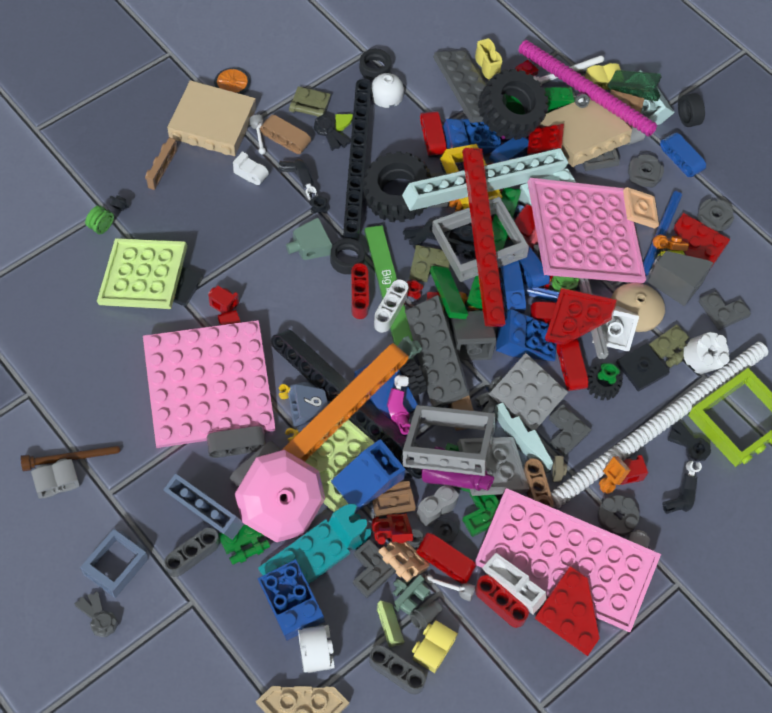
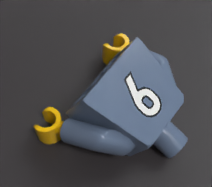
M308 382L293 384L290 387L285 384L279 386V391L283 392L279 393V397L284 400L289 398L293 426L297 427L296 430L288 428L285 431L286 435L294 434L293 437L287 439L288 442L297 436L331 402L327 401L323 389H319Z

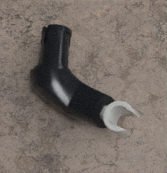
M297 159L295 162L279 161V165L286 166L279 167V172H295L303 188L307 187L306 195L309 200H311L309 194L312 192L318 196L315 187L312 186L314 181L311 172L302 159Z
M689 461L686 464L689 473H684L678 498L662 502V505H666L662 506L666 514L678 510L687 512L692 509L695 502L698 479L695 476V472L701 470L702 465L700 462L696 463L695 469L692 468L693 461Z

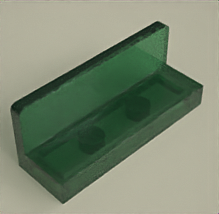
M616 70L608 87L610 91L615 90L644 98V100L658 101L661 95L657 85L662 76L657 73Z

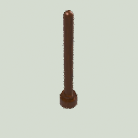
M111 446L36 458L29 454L21 455V467L23 472L31 471L37 465L56 463L60 459L78 460L118 454L121 448L119 446Z

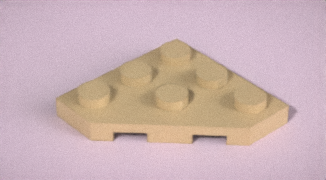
M272 686L256 701V704L264 713H341L349 705V702L335 687Z

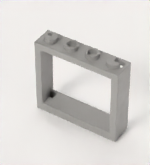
M500 197L492 200L489 199L491 215L496 214L514 244L496 252L499 268L526 258L529 246ZM470 208L456 211L451 215L440 217L433 221L432 232L460 282L478 276L477 261L475 259L461 265L444 232L471 223Z
M416 405L403 448V467L485 476L495 431V413ZM420 423L485 430L480 454L413 446Z

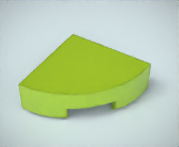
M335 114L337 132L343 131L352 123L353 114Z

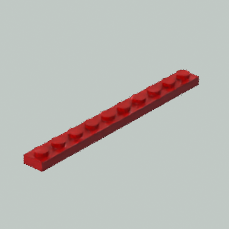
M464 148L462 154L485 326L502 327L505 325V316L483 153L480 148Z

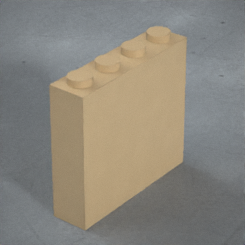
M190 80L167 127L168 135L170 138L176 139V141L185 142L192 146H199L207 150L221 152L225 155L236 156L250 124L249 118L256 111V99Z
M589 98V104L585 108L578 107L574 102L547 113L545 119L538 126L542 128L564 124L561 150L572 167L612 151L614 148L626 145L631 139L632 129L620 117L604 109L603 106L595 103L591 98Z

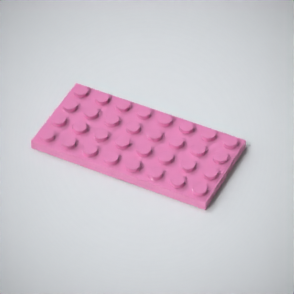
M506 488L475 564L483 568L492 556L497 553L527 574L531 582L546 592L547 597L550 596L569 566H571L588 578L595 617L630 633L661 554Z

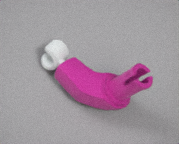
M398 375L394 379L396 388H391L387 407L392 422L399 426L402 434L407 435L411 425L409 422L410 415L403 405L404 391L401 390V386H408V377Z

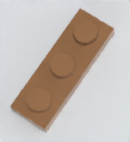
M169 137L167 142L162 145L159 156L155 157L151 170H148L145 176L148 188L156 189L177 152L176 139Z

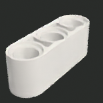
M396 280L392 283L375 312L374 328L378 332H387L403 307L408 295V284L404 280Z

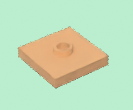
M626 187L623 190L627 220L654 229L657 228L659 222L655 196Z

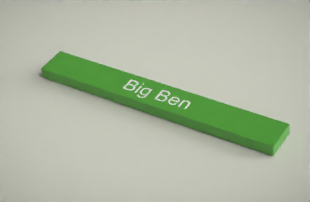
M381 225L365 228L364 232L383 300L392 283L397 280L383 226ZM404 305L390 328L393 342L397 346L407 336L413 341Z

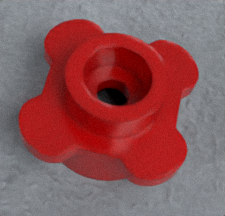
M414 280L407 281V297L419 299L423 285Z

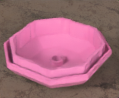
M286 450L256 457L235 492L242 523L275 542L304 535L325 500L319 470ZM282 494L287 496L285 501L280 500Z

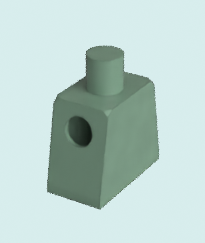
M319 218L293 231V241L286 244L289 254L298 251L303 260L329 256L332 244Z

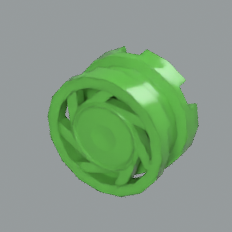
M97 205L88 213L85 224L97 234H103L112 225L114 214L100 205L99 207Z
M553 276L552 288L554 291L559 292L561 288L575 291L579 278Z

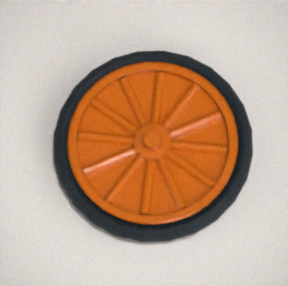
M227 68L216 75L214 85L216 88L244 94L249 89L250 78L241 69Z

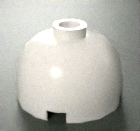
M391 73L378 75L371 84L370 96L372 101L384 108H389V105L394 104L397 106L404 96L403 83L399 77Z

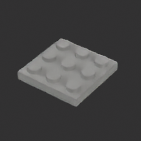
M525 353L490 391L489 395L499 404L504 403L511 416L514 418L519 416L526 430L530 432L539 427L568 392Z
M514 437L493 438L486 471L487 474L494 476V482L488 491L470 489L471 495L504 494L506 488L516 493H527L529 486ZM484 438L459 439L457 442L459 452L480 454Z

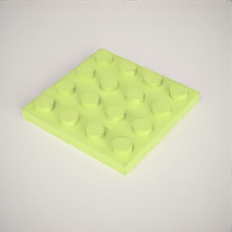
M115 239L97 299L98 304L171 309L187 250L186 242Z
M347 420L305 461V463L319 470L325 495L323 503L333 512L348 503L331 483V480L359 454L375 443L350 420Z

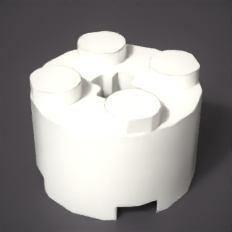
M708 332L690 339L688 345L684 347L686 364L691 365L695 370L694 372L700 374L722 368L729 362L726 338L723 335Z
M329 625L298 630L303 671L310 673L334 668L333 656H329V654L333 653L332 640H327V638H330Z

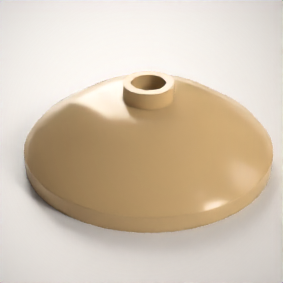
M627 283L618 287L611 296V299L617 300L616 306L639 315L635 332H646L656 328L664 317V301L660 294L648 285Z

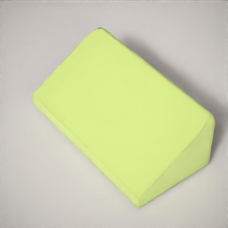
M379 601L377 612L388 646L391 648L403 644L404 639L393 605L388 602Z

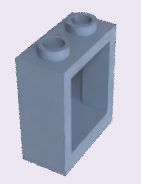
M115 529L109 533L80 567L83 575L114 598L120 594L148 560L147 549L138 542L134 544L125 532L121 531L119 533ZM117 540L137 556L113 582L94 568V566Z

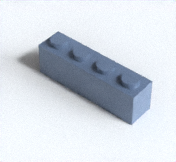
M176 473L163 489L232 540L244 525L242 520Z

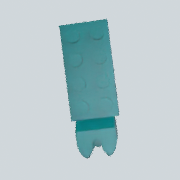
M347 504L335 511L329 522L324 520L262 564L258 569L262 575H265L296 559L309 584L350 555L349 550H357L370 539L372 532L371 529H366L368 525L367 519H361L359 514H355L357 509L355 504Z

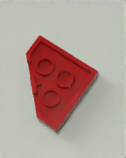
M685 213L682 214L674 226L675 234L681 237L682 241L688 243V249L683 251L684 254L711 261L713 265L730 241L726 236Z
M561 288L545 340L565 345L611 321L617 300Z
M569 566L534 619L588 656L600 639L587 577Z

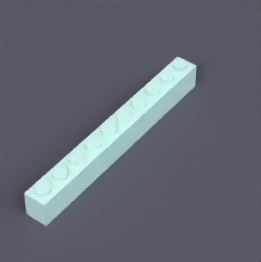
M560 148L486 165L484 168L487 190L490 192L527 183L530 178L539 179L559 172L566 167L568 161ZM465 170L409 183L402 195L409 210L412 211L468 197Z

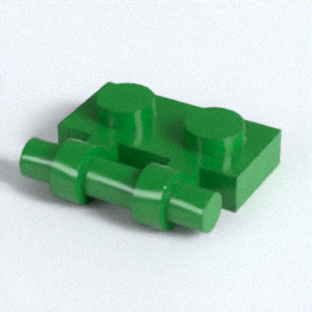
M246 524L242 526L233 540L222 532L218 534L226 554L233 551L236 554L229 557L232 565L238 562L243 563L247 561V558L255 554L260 555L264 553L263 550L270 548L268 540L261 543L258 541L264 535ZM250 543L252 544L253 547H250L242 551V547Z

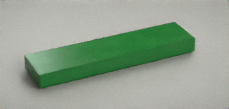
M431 266L430 273L448 317L466 319L468 312L449 268Z

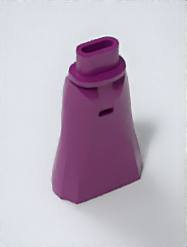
M436 446V447L434 448V449H439V450H446V449H444V448H442V447H439V446H438V447ZM422 469V480L425 483L488 491L494 482V476L487 474V471L485 476Z

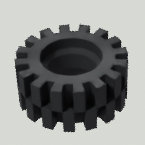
M413 359L407 361L399 371L401 375L408 377V388L414 397L427 391V386L416 362Z
M597 364L595 368L592 367L588 374L587 390H590V395L594 393V398L596 399L600 396V400L604 401L605 397L607 400H610L611 397L614 398L618 394L623 383V377L620 376L621 372L616 375V382L609 387H604L597 382L598 373L602 370L601 366Z

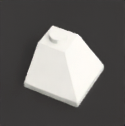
M616 306L612 320L601 325L606 345L629 352L639 315Z

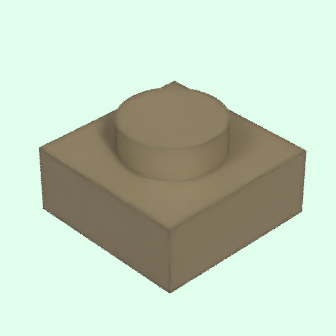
M555 456L552 465V482H561L563 475L566 476L567 464L563 462V456Z

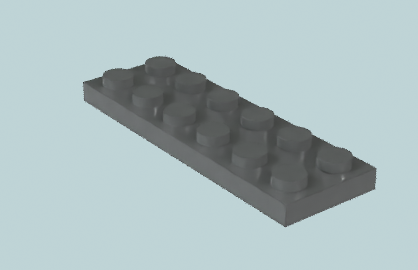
M461 50L435 52L433 58L470 123L483 122V117H480L479 114L481 108H478V101L480 100L479 95L486 85L466 52Z
M437 295L405 310L413 341L417 340L422 347L417 356L424 380L426 381L432 407L441 408L470 395L441 298Z

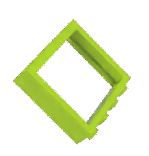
M749 368L695 405L688 414L691 420L735 467L741 463L747 464L753 458L752 455L754 453L759 455L767 448L765 445L769 442L772 445V430L741 452L705 412L744 384L772 412V392Z

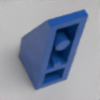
M518 260L500 267L505 312L512 309L525 313L526 310L525 292Z

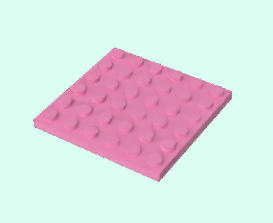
M530 178L528 180L544 275L644 283L646 281L634 222L627 220L623 194L625 188Z
M259 320L143 336L156 448L207 441L206 437L210 433L260 426L264 428V432L275 431Z

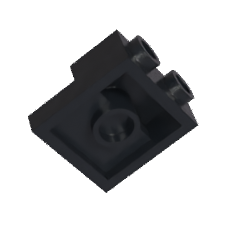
M472 223L446 232L445 237L454 253H460L468 260L476 259Z

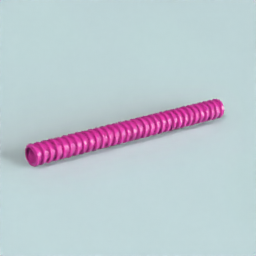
M529 40L523 41L519 46L520 54H523V56L535 62V64H538L555 77L566 82L575 90L586 94L592 101L603 106L604 109H607L612 114H616L621 120L632 125L633 128H637L638 131H641L647 137L655 132L657 128L656 122H653L651 119L648 120V117H644L639 111H636L629 105L627 106L626 103H623L617 97L614 98V95H610L609 92L586 79L577 71H573L572 68L553 58L552 55H549V53H546Z

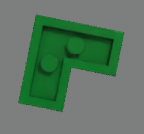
M470 492L469 495L478 510L464 516L462 521L472 537L489 529L500 504L495 495L472 496Z

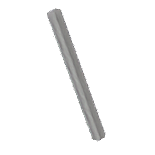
M579 278L580 291L593 295L589 279ZM599 326L592 330L591 333L598 358L606 359L609 353L602 327Z

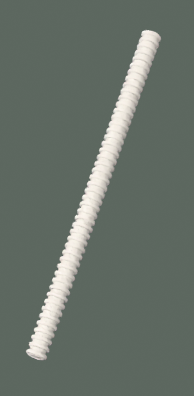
M756 342L742 354H739L738 357H735L734 360H731L730 363H727L687 394H684L683 397H680L679 400H676L666 409L662 410L653 419H650L643 426H640L639 429H636L635 432H632L621 442H618L608 452H605L595 459L594 462L581 469L571 479L563 482L562 486H558L557 489L551 492L553 506L557 509L560 508L561 505L566 504V501L568 502L571 498H574L575 494L578 495L580 491L588 488L589 484L591 485L594 481L601 478L605 474L603 470L613 456H619L622 461L630 457L631 454H634L635 451H638L653 438H656L666 428H669L679 419L683 418V416L687 415L699 402L745 369L751 368V366L758 363L768 355L767 347L762 342Z

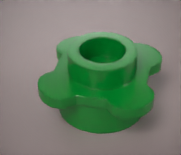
M602 364V370L598 373V378L614 384L616 382V375L620 372L619 369L613 364Z

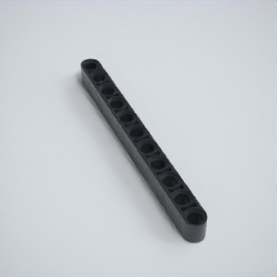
M359 79L355 87L343 239L351 238L357 241L360 236L371 83L367 79Z
M287 329L272 336V347L315 387L323 389L326 397L331 402L350 384L292 330ZM368 400L350 419L375 442L381 439L403 466V448L407 435L402 434L399 427ZM414 442L413 447H420ZM404 467L414 478H422V469Z

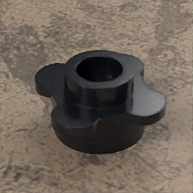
M118 195L116 197L110 196V199H112L110 205L120 211H124L125 207L129 208L125 198Z
M322 196L312 198L310 200L312 205L310 211L313 214L317 212L327 213L328 207H326L328 200Z

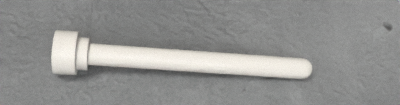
M598 56L569 68H572L573 71H579L603 62L604 57ZM548 74L540 78L534 76L533 78L536 81L538 80L541 83L540 86H542L543 83L552 81L554 79H557L558 77H555L553 74Z

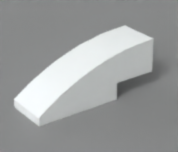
M495 553L483 566V570L489 576L493 577L521 601L533 615L546 601V592L531 582L527 574L499 554Z

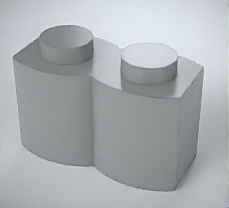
M60 459L53 465H40L31 471L39 499L56 495L59 492L70 491L80 486L72 459Z
M450 485L440 487L433 496H429L420 502L416 516L424 526L434 524L441 515H445L455 508L459 494Z

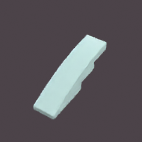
M504 403L496 405L494 410L495 417L509 437H514L516 446L529 459H538L541 461L544 471L549 472L553 462L536 431L527 432L520 417L511 418Z

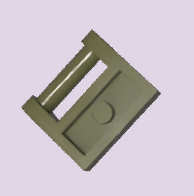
M298 86L290 103L289 112L295 113L297 111L317 117L325 115L331 94Z

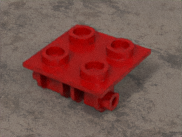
M564 124L536 128L529 135L527 154L534 155L543 151L562 148Z

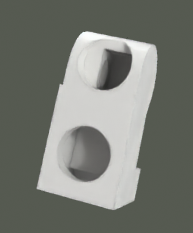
M241 152L233 161L234 173L256 185H260L269 175L268 170L263 165L249 159L248 155L244 152Z

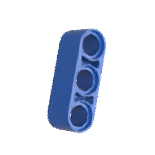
M673 133L660 141L663 152L687 177H693L706 169L705 160L679 133Z
M513 137L497 147L489 156V160L495 164L525 157L528 155L529 140L526 137L515 140Z
M529 246L527 257L519 260L522 278L530 289L548 285L550 282L549 275H544L542 263Z

